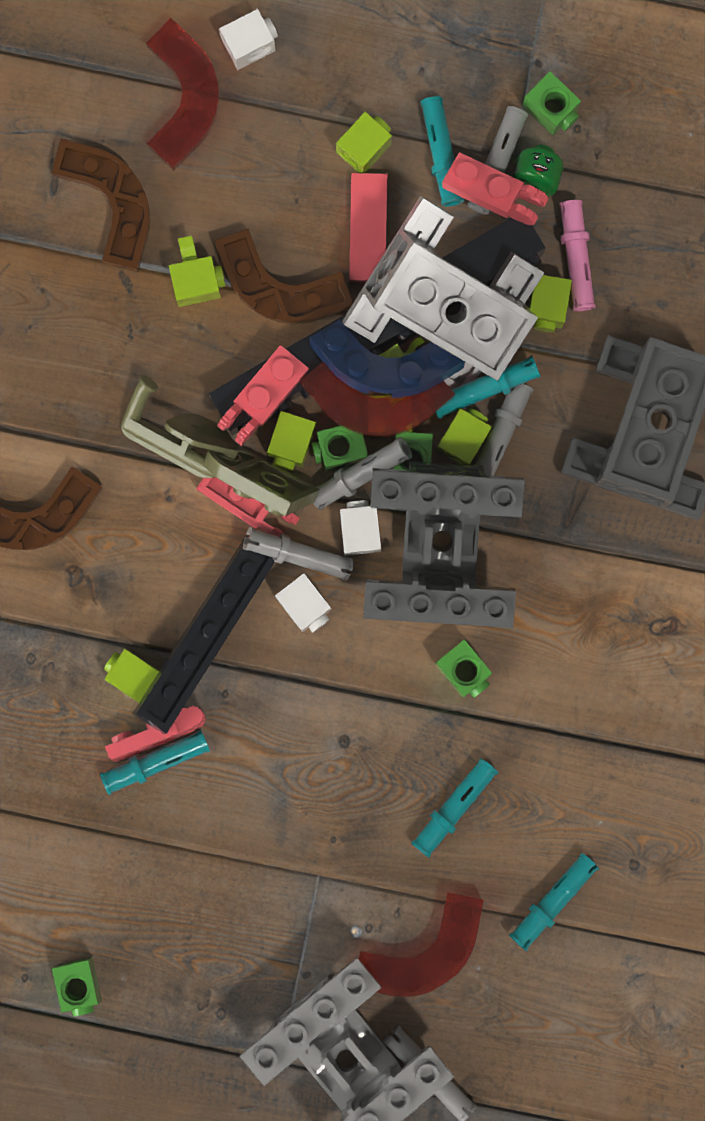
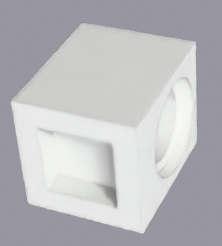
M258 9L219 28L221 40L237 70L275 51L274 38L278 37L277 31L270 18L263 19Z
M367 500L346 503L347 509H340L344 556L381 552L377 508H371Z
M302 574L275 595L276 599L302 632L309 628L313 633L330 620L326 614L331 611V607L305 574Z

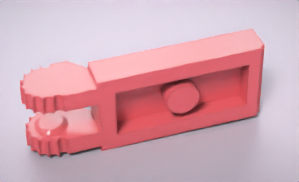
M460 152L442 181V187L445 190L502 217L508 218L509 216L531 226H534L538 215L521 204H515L518 198L538 207L545 206L549 199L540 189L538 190L531 185H524V182Z
M280 345L233 401L234 405L230 407L218 422L217 427L225 431L234 423L237 416L243 410L252 419L237 433L235 441L242 446L260 425L263 426L307 374L309 368Z
M203 478L196 488L198 492L256 530L260 529L275 536L284 534L278 528L272 527L264 521L269 514L264 508L265 504L254 498L249 499L239 496L233 491L232 486L218 478ZM294 513L281 516L284 521L294 525L300 519Z
M193 705L181 710L167 734L160 733L148 724H146L147 730L133 735L132 730L120 733L111 738L112 744L105 746L109 759L117 763L196 732V729L200 730L201 727L203 728L206 715H204L202 709Z

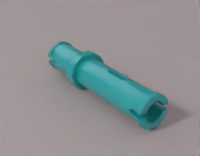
M428 97L421 100L420 105L423 110L434 163L431 167L432 176L437 177L441 206L452 207L463 203L464 198L442 187V181L455 160L443 97Z
M531 355L529 358L507 366L498 381L489 375H485L436 396L433 395L431 396V401L434 403V409L440 419L460 408L462 409L501 392L504 395L511 393V388L535 378H540L541 375L533 355Z
M199 730L195 734L139 758L134 755L129 758L130 762L100 773V778L107 794L111 795L113 792L138 781L141 785L147 782L146 778L205 752L208 753L210 749L202 730Z
M480 758L478 760L479 762L457 786L456 790L438 812L434 810L429 815L432 819L417 838L411 842L413 846L428 858L449 832L451 834L457 829L455 827L456 823L476 801L494 776L499 773L484 759ZM472 786L471 791H470V792L467 794V796L461 801L462 796H463V795L467 792V790Z
M581 853L578 859L558 879L537 905L533 903L528 908L531 912L508 936L527 952L528 948L547 926L550 929L555 924L554 918L600 868L585 854Z

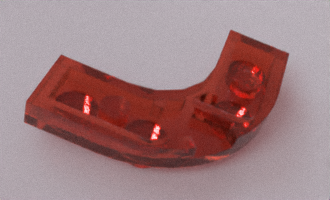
M170 18L146 42V46L175 74L181 84L182 97L180 106L173 117L147 142V145L165 164L175 171L209 134L218 112L219 87L213 64L206 52L185 30Z
M324 362L300 381V385L331 420L353 433L370 436L390 437L411 431L428 420L456 395L445 381H442L429 390L416 395L376 399L363 395L358 390L345 384Z
M447 892L440 929L435 941L424 952L413 957H393L360 950L359 960L381 985V989L376 993L397 997L419 996L434 991L455 977L468 961L474 948L484 899Z

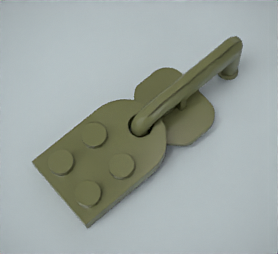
M141 375L139 377V383L132 394L121 424L122 432L126 437L198 477L218 478L232 486L233 491L239 496L249 499L254 498L265 504L264 508L272 514L286 516L315 502L320 489L247 450L238 448L227 430L222 431L217 427V424L195 414H183L168 419L164 427L169 433L141 419L151 393L156 392L158 386L148 376ZM193 447L208 449L207 455L204 456L193 450Z

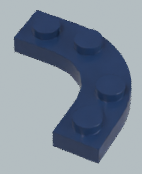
M340 320L310 337V347L327 367L345 384L366 394H369V391L392 394V398L416 395L438 385L462 370L465 366V361L433 342L400 358H385L373 354L359 343Z

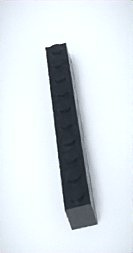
M510 218L442 258L490 286L511 251L537 266L542 262L540 257L543 255L546 247L533 226ZM455 301L450 303L447 306L446 311L450 310L456 305H459V307L461 308V302ZM346 314L286 348L287 351L305 364L309 371L272 414L273 418L278 417L281 411H288L291 408L290 402L302 396L306 400L322 391L321 384L329 379L334 378L336 382L340 380L310 347V337L338 320L342 322ZM390 318L375 343L346 326L362 346L376 355L384 353V347L395 341L398 345H401L417 335L416 332ZM267 360L208 393L221 418L234 405L233 401ZM243 410L228 428L232 436L237 434L252 419Z

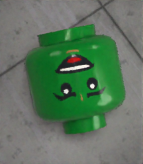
M540 144L535 147H529L522 150L519 154L513 178L524 182V185H531L538 190L540 189V191H543L550 197L558 190L563 173V161L547 145Z

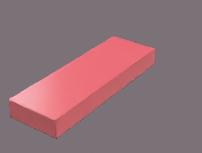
M351 173L350 283H366L386 251L387 174Z

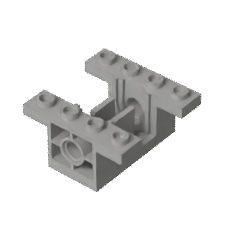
M420 195L342 320V323L375 343L390 318L447 350L465 361V366L462 370L442 381V383L452 389L477 379L481 371L498 381L538 319L525 305V302L542 278L544 272L511 251L492 283L488 286L446 261L434 248L454 217ZM455 301L461 302V309L457 314L449 315L445 312L450 303Z
M358 957L334 977L330 978L329 975L276 1018L271 1023L270 1030L240 1054L241 1059L263 1086L299 1058L342 1111V1119L340 1121H403L454 1078L453 1073L430 1045L403 1067L357 1011L360 1005L381 989V985ZM342 1050H350L357 1058V1062L351 1067H342L336 1060L338 1053Z

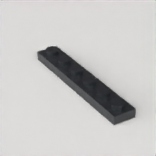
M244 539L132 713L162 734L168 733L275 563L273 557L244 550Z

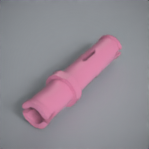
M569 200L559 203L564 235L560 237L561 244H565L569 279L572 280L571 295L572 310L574 312L596 308L587 241L590 240L589 232H585L582 200Z

